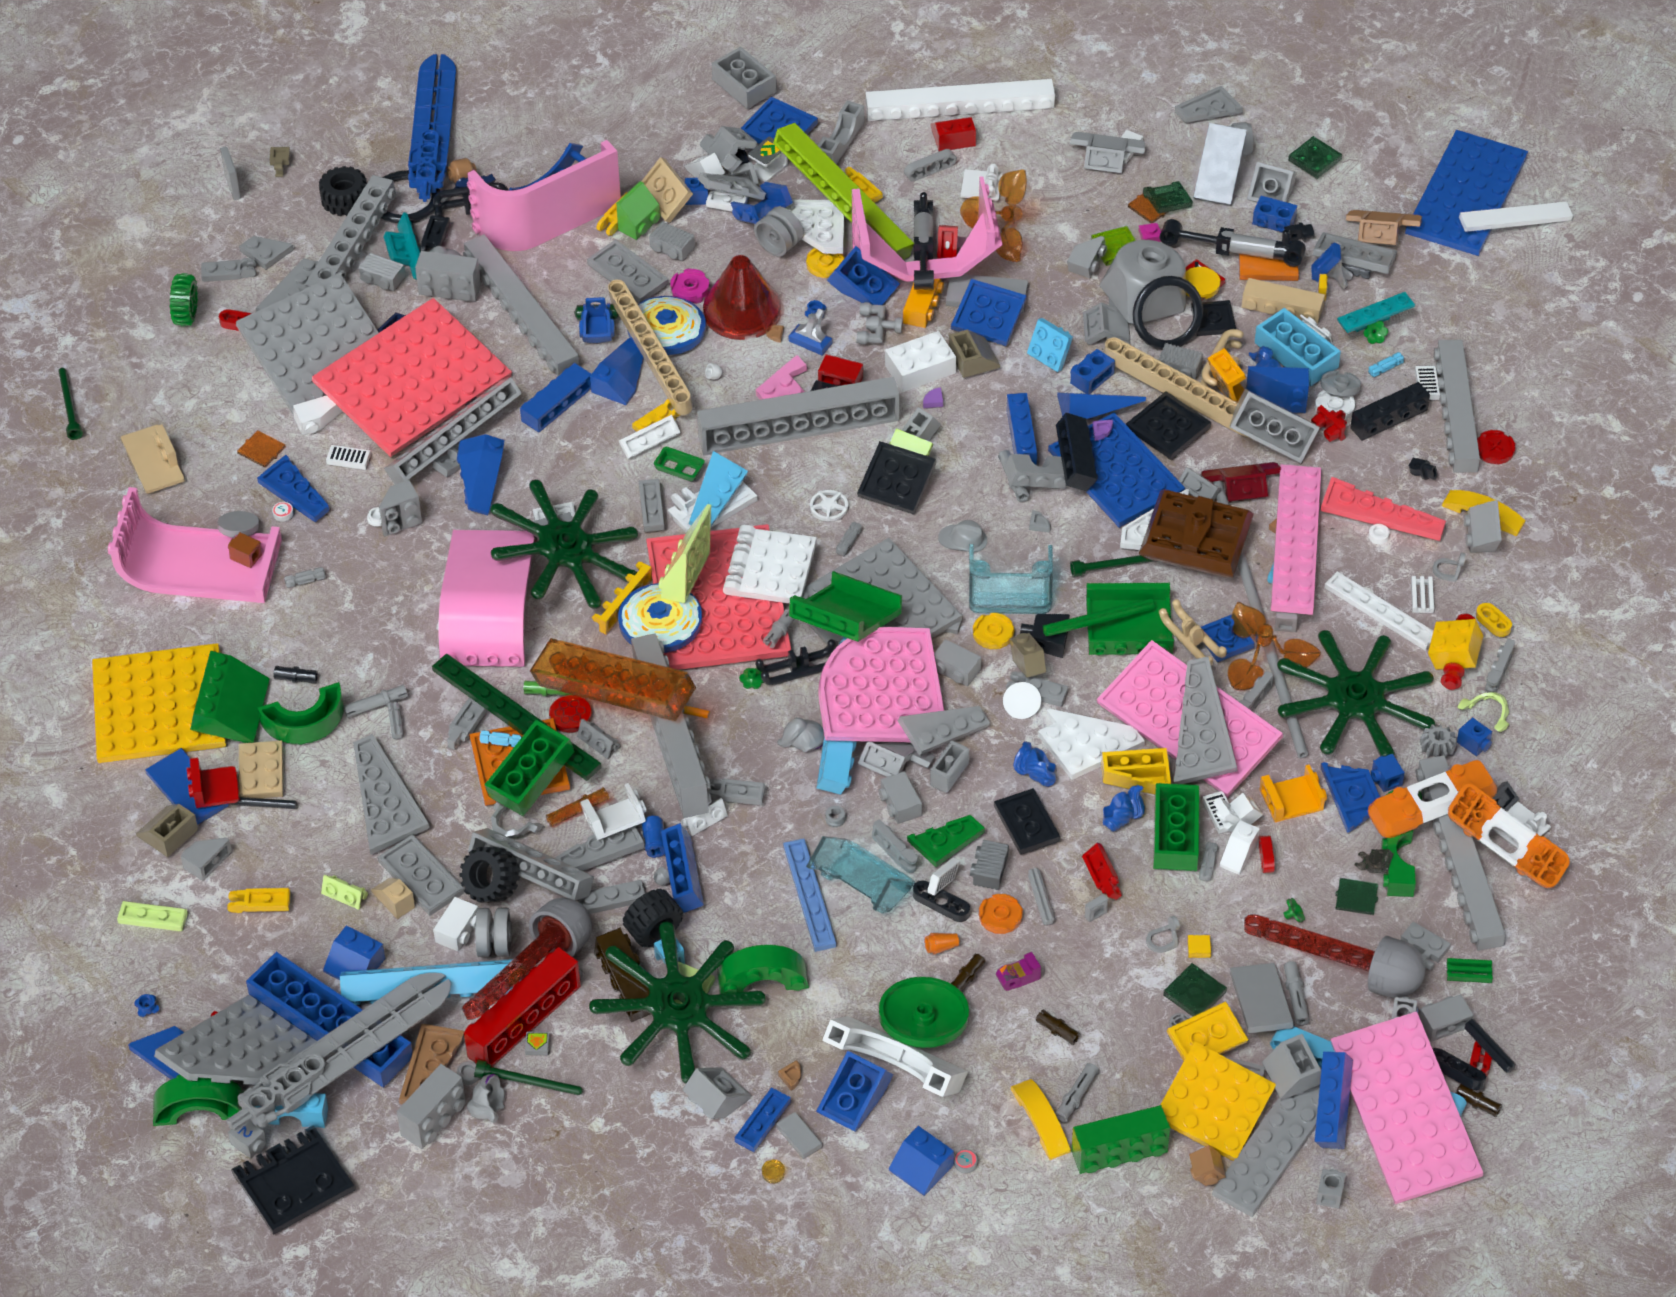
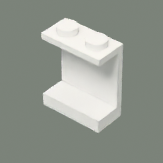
M629 783L625 784L629 799L598 811L594 810L589 799L580 802L585 819L597 840L646 822L644 813L647 811L644 802L640 800L637 790H632Z

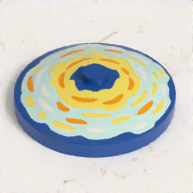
M657 296L638 303L640 310L667 355L684 353L693 349L702 341L706 331L705 316L699 307L692 302L674 296ZM628 332L630 339L633 341L634 344H636L633 338L631 337L630 333Z
M659 583L640 587L624 599L619 609V629L625 640L631 644V638L656 633L658 641L663 642L664 653L679 650L692 642L698 635L702 625L701 606L695 596L690 593L686 602L681 603L661 598V589L658 587Z

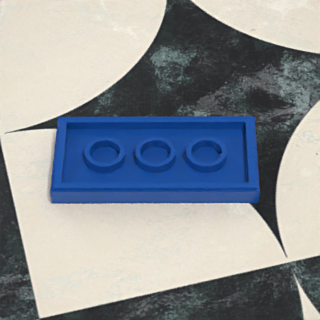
M180 748L148 767L145 771L173 805L180 804L195 814L198 825L227 808L229 804L196 808L194 797L190 798L188 785L192 784V780L188 781L187 777L190 757Z

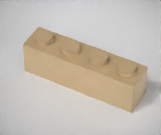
M1248 278L1243 292L1241 308L1273 315L1286 308L1301 321L1300 315L1302 314L1306 318L1311 317L1318 324L1324 306L1325 294Z

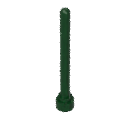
M62 367L58 372L69 423L66 427V434L70 440H77L83 436L82 426L76 421L67 371Z
M1140 555L1090 563L1075 560L1070 562V570L1074 578L1082 576L1086 571L1153 562L1154 560L1146 559Z
M478 1059L474 1072V1077L482 1079L488 1074H496L501 1079L574 1095H581L583 1093V1089L580 1086L494 1068L484 1060Z

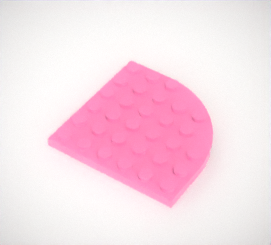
M879 627L859 642L847 638L836 647L824 665L819 681L818 695L825 741L911 742L898 723L900 716L944 711L930 628Z

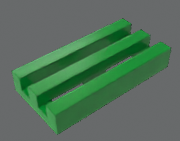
M1447 958V981L1492 983V960Z

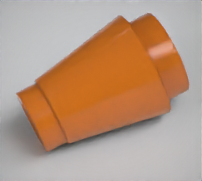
M930 933L924 939L927 953H933L934 955L959 946V938L956 933Z

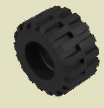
M346 166L334 167L333 170L329 169L327 174L324 173L319 180L321 204L324 209L330 211L333 215L347 216L367 184L364 173L351 166L349 168Z
M477 847L476 850H471L469 855L464 857L465 863H461L460 866L462 869V873H459V876L462 877V882L460 883L462 887H465L464 892L470 894V898L478 902H500L506 900L507 897H511L514 894L512 890H516L518 887L516 882L520 880V876H518L520 868L519 866L516 867V858H512L513 854L510 851H506L505 848ZM489 865L493 870V878L490 884L487 880Z
M654 889L637 898L628 907L623 917V926L640 946L652 947L655 942L661 940L659 932L661 923L670 922L676 930L682 922L683 911L665 889Z

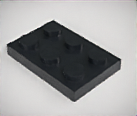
M1034 788L994 801V808L1020 855L1060 842V835Z

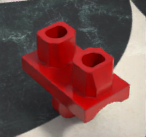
M1322 405L1317 407V414L1311 419V422L1319 426V429L1323 426L1326 428L1324 430L1325 438L1329 442L1337 438L1340 441L1346 438L1344 435L1347 421L1344 420L1346 413L1343 410L1337 412L1331 410L1329 412Z

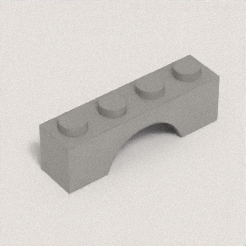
M847 100L839 112L838 121L830 138L823 136L817 145L836 165L864 123V105Z

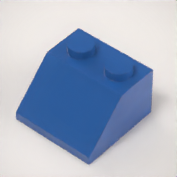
M346 925L333 941L323 972L340 980L341 972L378 969L385 960L383 944Z
M918 1125L901 1144L889 1166V1171L925 1196L954 1166V1150Z

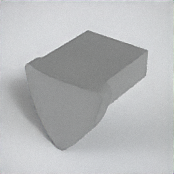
M752 162L739 165L733 172H729L730 176L748 177L756 185L759 184Z

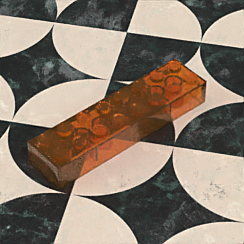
M553 638L549 639L530 669L532 676L541 687L672 721L678 719L696 689L688 672Z

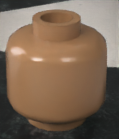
M468 158L453 160L450 163L449 167H447V174L449 180L456 183L460 178H468V172L473 170L477 172L475 163H471Z

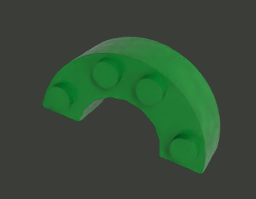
M337 682L319 688L320 695L318 701L304 711L287 710L278 701L258 707L262 727L271 737L290 744L302 745L326 737L337 727L343 716L344 704L340 683Z
M756 945L738 950L725 958L717 971L719 994L743 992V989L749 984L760 980L778 981L785 986L786 990L799 991L809 988L804 958L795 950L779 945Z
M178 1075L176 1078L162 1084L154 1094L153 1126L175 1125L180 1115L194 1110L214 1112L222 1120H227L242 1110V1107L238 1104V1095L244 1093V1091L237 1083L231 1080L230 1083L211 1082V1078L198 1077L197 1081H192Z

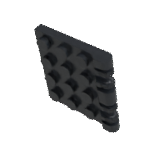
M313 1125L304 1130L307 1138L302 1132L297 1133V1139L302 1145L301 1147L296 1149L289 1138L284 1140V1144L289 1151L288 1154L279 1143L265 1151L270 1161L269 1164L261 1153L256 1156L257 1163L261 1166L260 1169L255 1171L248 1160L243 1162L248 1175L241 1165L231 1169L236 1181L241 1185L273 1235L355 1191L354 1184Z

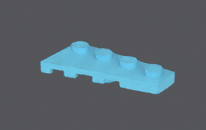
M713 451L689 525H692L705 506L710 504L712 527L747 476L748 471Z

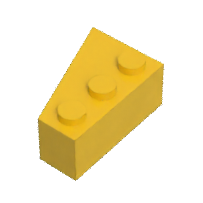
M1167 748L1102 752L1101 771L1104 784L1127 789L1139 785L1143 787V790L1140 792L1154 795L1156 783L1171 784Z

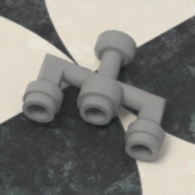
M870 302L860 303V315L869 316L877 314V316L867 317L866 329H870L875 334L868 333L867 331H857V343L863 345L867 343H882L883 328L894 329L896 333H902V317H897L895 321H886L885 305H872Z

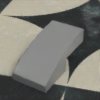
M459 443L449 448L447 455L433 461L432 467L446 477L461 469L460 464L457 462Z

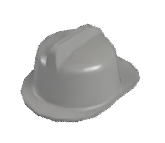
M964 520L959 524L946 526L938 535V540L942 546L954 550L977 552L984 549L987 544L986 534L982 531L980 525L972 520Z

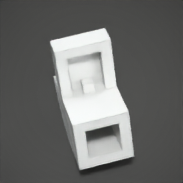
M1244 793L1231 803L1220 797L1213 802L1218 809L1216 814L1227 831L1233 832L1240 820L1252 824L1263 815L1254 800Z

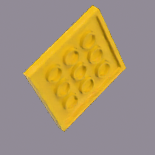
M1195 1041L1160 1105H1162L1171 1129L1203 1146H1211L1220 1155L1234 1161L1243 1149L1276 1084Z

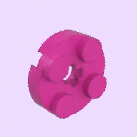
M685 269L684 273L679 275L677 272L673 275L670 282L672 296L686 299L695 304L702 302L710 289L709 279L705 277V273L697 269Z

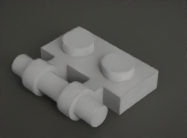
M1415 922L1410 924L1400 939L1412 944L1419 950L1424 959L1425 968L1430 971L1435 965L1430 959L1439 963L1451 943Z

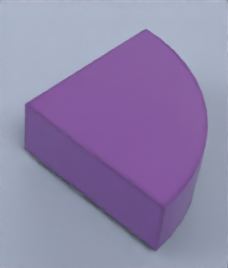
M941 387L935 388L925 395L923 408L943 407Z
M1113 420L1093 421L1092 427L1095 441L1101 440L1111 433Z

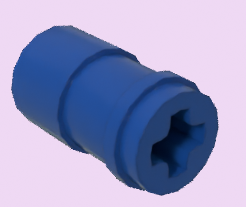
M649 816L645 818L646 822L642 823L645 851L649 857L657 858L665 854L661 830H664L663 819L659 816Z

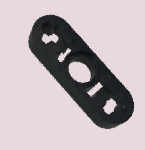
M917 881L913 885V898L917 902L956 922H964L970 917V905L965 900L943 889L936 895L928 893L927 890L930 883L928 881ZM945 898L947 903L939 905L935 900Z
M1432 1048L1444 1075L1472 1090L1484 1088L1486 1074L1443 1049Z

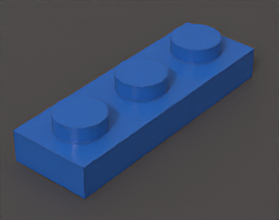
M771 1087L734 1137L735 1143L755 1152L791 1103V1097Z

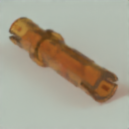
M602 787L589 795L584 794L580 799L552 813L546 814V820L550 823V827H554L583 812L580 804L583 800L589 799L592 807L609 800L606 789Z

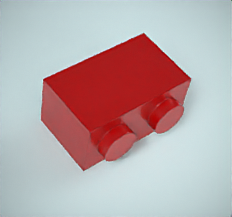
M826 354L818 369L819 381L838 386L860 383L863 379L862 363Z

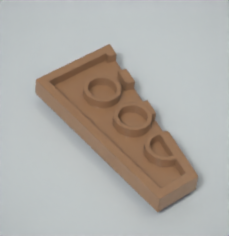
M421 1024L400 1094V1104H404L440 1064L445 1067L448 1066L464 1040L463 1030Z

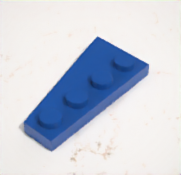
M284 455L257 477L260 485L283 501L290 503L293 508L314 522H317L330 511L329 505L310 486V482L299 473V469L290 462L287 455Z

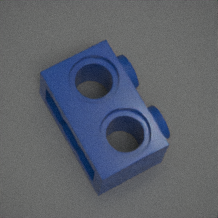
M1260 196L1253 212L1252 224L1283 232L1284 227L1294 224L1298 205Z
M1096 349L1091 354H1087L1079 364L1072 367L1070 371V384L1085 394H1091L1114 374L1115 360L1099 349Z

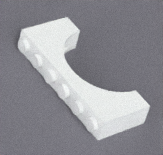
M850 1016L831 1019L822 1040L839 1049L865 1053L896 1065L920 1079L924 1083L923 1088L942 1097L959 1093L968 1071L919 1048L905 1045L888 1034Z

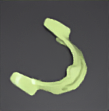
M1488 692L1475 697L1473 700L1466 698L1461 700L1457 708L1462 710L1472 709L1481 699L1487 700L1492 698L1502 705V714L1494 728L1498 732L1507 729L1509 723L1505 719L1509 714L1507 700L1503 695L1496 692Z

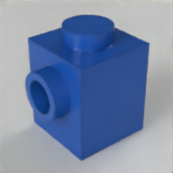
M685 178V184L693 193L685 205H706L708 189L704 187L698 178Z
M1472 717L1459 729L1457 743L1477 757L1482 751L1486 752L1490 748L1493 731Z
M1393 754L1380 756L1373 760L1370 772L1374 782L1378 783L1383 792L1403 786L1405 772Z

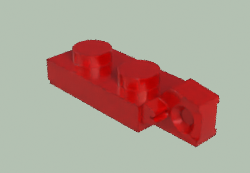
M1097 842L1082 855V858L1097 889L1101 890L1103 894H1107L1108 898L1117 900L1122 896L1121 890L1117 885L1119 883L1118 876L1103 845Z

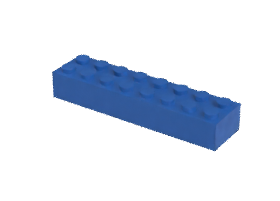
M277 951L246 980L249 995L316 1041L362 1011L361 1008ZM399 1035L353 1068L384 1088L411 1060L413 1054L411 1042Z

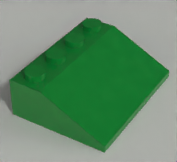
M210 651L190 730L244 743H254L260 719L258 707L264 704L270 678L231 655Z

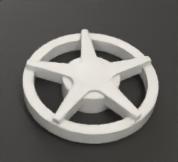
M834 490L819 491L810 501L811 513L822 521L839 520L848 510L846 497L841 492ZM825 495H834V496H833L832 498H827ZM819 497L822 499L821 503L813 505ZM839 498L843 500L845 507L837 504ZM821 509L827 516H822L815 510ZM836 510H842L838 515L830 516Z

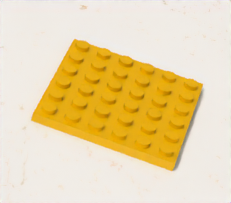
M219 644L92 659L97 762L105 763L174 753L180 748L184 752L226 747V738L190 730L210 651L220 653Z

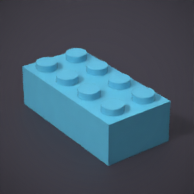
M1283 308L1256 326L1255 344L1259 347L1265 346L1272 349V357L1285 367L1309 368L1310 387L1320 381L1323 374L1334 371L1339 367L1341 351L1286 308Z

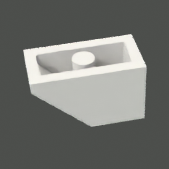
M715 153L699 157L684 166L695 178H698L700 173L725 174Z
M1240 820L1229 838L1220 867L1240 875L1258 844L1260 828Z

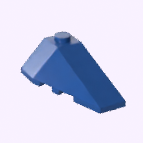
M630 338L600 362L590 376L591 393L623 405H627L636 393L637 381L644 357Z
M1057 392L1062 416L1065 413H1070L1086 419L1146 401V397Z
M487 434L460 440L457 462L460 464V476L464 481V494L468 510L488 516L505 440Z

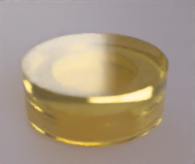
M772 1159L763 1164L762 1177L766 1182L775 1184L783 1180L785 1167L782 1162Z

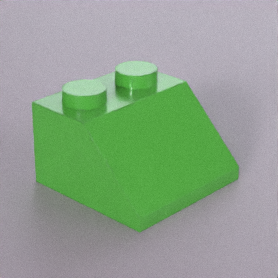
M641 181L616 203L618 231L635 240L644 235L660 219L659 203Z

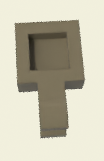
M290 147L270 148L269 161L270 165H274V170H276L275 177H283V165H289Z

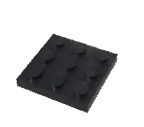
M1165 391L1128 421L1126 425L1138 438L1172 460L1211 428V421Z
M879 441L857 495L879 504L915 514L937 461L935 458Z

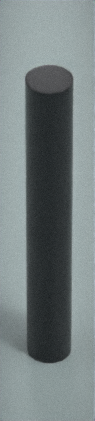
M239 797V801L231 803V805L296 809L297 801Z

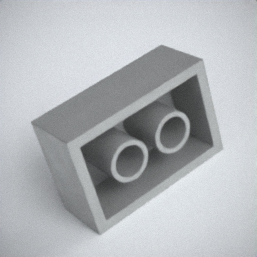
M741 46L712 62V80L747 109L776 93V75Z
M421 251L415 267L419 295L476 302L481 287L478 258Z
M440 1064L397 1110L401 1136L420 1149L432 1143L441 1128H445L456 1112L461 1111L465 1105L466 1100L462 1077Z

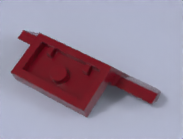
M1269 462L1204 470L1201 472V476L1210 482H1225L1226 496L1228 502L1268 497L1266 475L1280 474L1281 467L1278 463Z

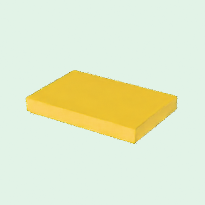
M1226 1001L1178 1023L1166 1031L1183 1061L1195 1041L1220 1055L1248 1041L1247 1036Z

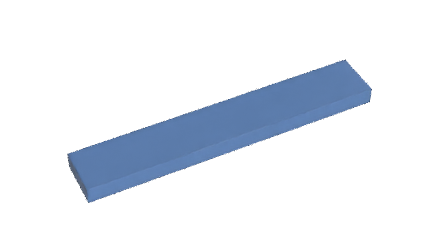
M805 839L783 843V848L814 951L836 948L835 937Z

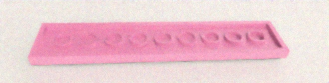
M1281 464L1271 611L1313 615L1321 468Z

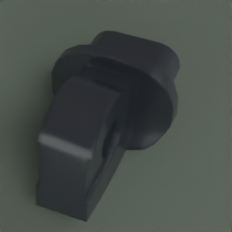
M1299 222V224L1284 227V230H1290V241L1301 238L1303 241H1306L1307 238L1314 237L1315 235L1312 224L1304 225L1302 222Z
M1413 457L1408 465L1412 475H1421L1424 480L1429 478L1435 480L1438 476L1436 466L1431 465L1428 460Z

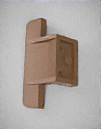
M1351 210L1346 215V221L1360 222L1358 241L1397 245L1399 226L1420 227L1422 216Z

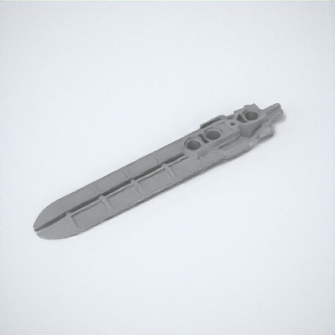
M424 973L414 976L286 1063H280L264 1074L254 1087H249L244 1093L238 1095V1104L242 1107V1110L226 1120L229 1128L235 1131L248 1121H251L256 1127L263 1128L268 1123L276 1120L277 1116L285 1112L290 1113L300 1107L313 1094L441 1007L449 995L450 980L447 979L432 988L446 976L442 973ZM282 1105L284 1107L275 1112L276 1106Z

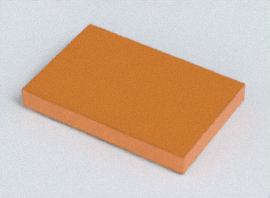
M1239 254L1240 280L1252 278L1256 280L1298 281V266L1292 267L1280 260Z

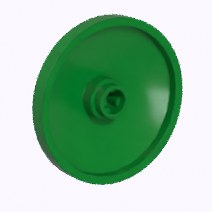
M912 977L901 980L890 986L884 992L879 1002V1021L885 1032L893 1039L913 1047L931 1048L950 1043L964 1032L969 1020V1005L964 994L954 985L933 977Z

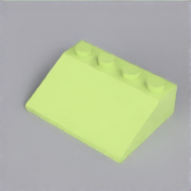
M710 504L705 506L686 532L683 540L680 539L677 552H673L671 564H667L665 576L661 577L658 587L661 589V598L681 603L686 602L710 554Z

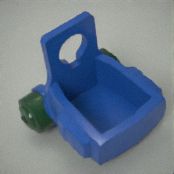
M604 297L586 298V304L577 305L574 311L575 318L581 320L579 322L580 338H582L583 342L587 343L612 341V337L615 336V323L613 319H618L619 316L613 304H606ZM593 302H599V303H601V304H593V305H592L591 303H593Z

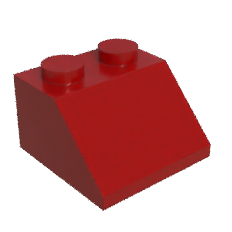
M972 117L930 123L939 152L945 149L955 150L976 146V129Z

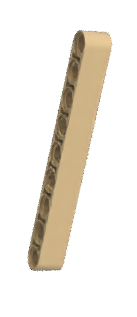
M616 279L608 284L610 300L676 413L680 415L689 414L693 406L690 392L626 284L622 280Z
M1112 337L1106 340L1104 353L1115 360V367L1163 393L1167 391L1197 412L1244 437H1248L1229 427L1237 402L1118 338Z

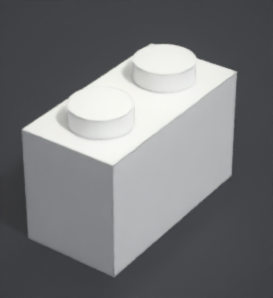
M454 897L433 929L435 942L459 952L462 945L467 944L473 928H476L478 906Z

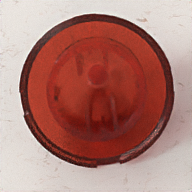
M737 255L731 259L706 295L703 303V314L710 329L720 336L734 340H745V336L756 334V338L765 335L766 331L769 332L773 325L778 324L781 317V300L778 293L747 256Z

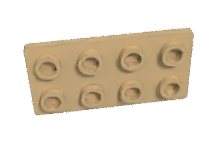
M162 424L121 436V441L147 494L185 481L177 463L176 452Z

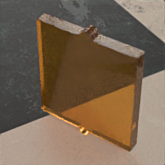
M1148 189L1141 195H1137V198L1128 204V208L1149 223H1154L1161 217L1164 218L1165 214L1174 209L1171 203L1151 189Z
M257 430L249 439L245 440V443L237 450V454L266 468L274 459H277V455L286 446L284 443Z

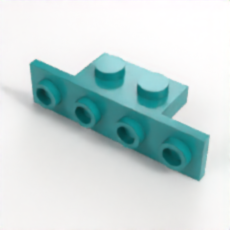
M403 212L397 224L399 233L386 231L383 238L390 260L410 266L413 279H417L415 267L420 255V248L417 246L416 236L413 233L412 223L409 220L408 214Z
M1402 292L1337 318V321L1347 333L1354 330L1359 332L1366 329L1367 325L1377 321L1384 322L1390 320V316L1415 307V303L1406 292Z

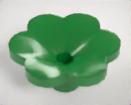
M1382 321L1367 325V328L1363 331V335L1370 344H1375L1376 342L1383 343L1385 340L1384 336L1388 334V329L1384 327Z
M746 668L743 674L739 676V681L743 683V687L746 689H759L763 683L761 680L762 672L757 668Z
M1294 898L1287 899L1288 910L1283 912L1285 918L1289 920L1294 917L1299 923L1305 921L1301 906L1297 904Z

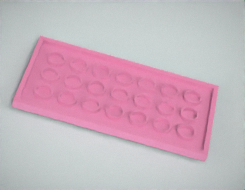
M1151 640L1097 698V703L1122 722L1133 727L1140 735L1158 748H1167V754L1176 760L1187 665ZM1216 686L1238 771L1202 780L1219 792L1222 791L1228 798L1283 738V733Z
M1417 1011L1331 1038L1334 1052H1346L1353 1059L1350 1093L1395 1204L1483 1176L1482 1168Z

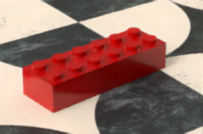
M559 947L554 952L548 953L544 960L538 966L533 967L525 978L517 981L506 995H502L497 1000L495 1005L490 1009H486L476 1022L467 1026L464 1031L467 1057L474 1063H477L478 1059L487 1061V1064H491V1067L499 1062L526 1037V1032H532L581 987L578 961Z

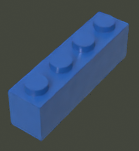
M576 363L566 368L562 374L551 380L545 388L538 391L533 398L520 407L521 422L538 433L541 432L591 390V373Z
M1027 393L1007 394L1006 411L1013 453L1029 455L1031 461L1037 465V448Z
M681 823L661 830L673 899L680 906L683 913L703 906L691 836Z
M1323 1052L1314 1141L1322 1148L1345 1149L1353 1059L1346 1052Z

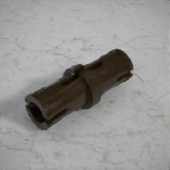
M975 953L967 965L960 968L959 974L951 984L962 992L969 982L974 981L977 972L986 963L984 957Z
M1044 1009L1036 1017V1022L1048 1028L1054 1036L1062 1037L1071 1045H1074L1080 1038L1081 1034L1065 1024V1021L1061 1018L1057 1019Z
M1462 1084L1456 1090L1455 1094L1463 1097L1467 1103L1472 1105V1108L1476 1110L1479 1108L1495 1118L1498 1116L1502 1108L1501 1103L1499 1104L1489 1099L1481 1091L1478 1093Z

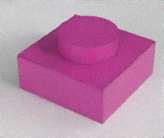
M1158 223L1139 225L1138 231L1141 240L1161 242L1159 238L1161 231Z

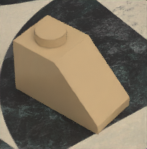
M388 878L371 889V892L396 919H399L415 908L413 892L400 879Z

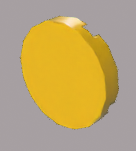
M813 248L807 254L806 266L808 271L814 276L829 278L844 260V255L824 254L818 249Z
M1194 267L1186 271V280L1196 287L1202 298L1208 299L1217 294L1220 288V278L1215 271L1207 267Z
M990 613V615L986 616L984 614L974 622L973 638L977 644L984 648L1001 649L1010 643L1009 638L1014 637L1012 621L1003 614Z

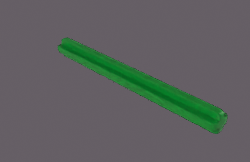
M1145 599L1043 626L1044 635L1052 636L1153 610L1155 608L1154 600Z

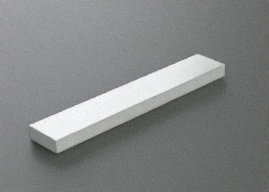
M1567 201L1462 212L1459 215L1465 232L1571 221L1573 218Z
M1337 571L1325 583V589L1426 651L1430 647L1433 630Z

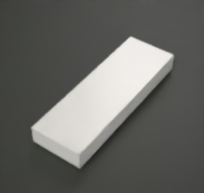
M670 415L619 440V443L627 459L681 432L673 416Z

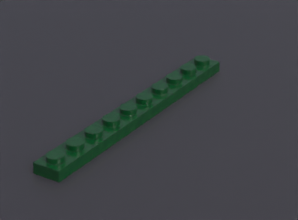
M447 653L432 665L433 672L521 735L526 733L535 720L548 726ZM572 743L575 752L564 765L588 781L602 768L601 763Z

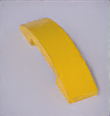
M1450 490L1442 503V507L1461 513L1463 509L1468 511L1470 507L1497 500L1471 491ZM1498 501L1501 530L1517 536L1525 524V519L1510 507Z
M1032 1079L1011 1086V1091L1020 1106L1024 1107L1040 1136V1144L1049 1160L1070 1153L1071 1150L1063 1129L1038 1085Z

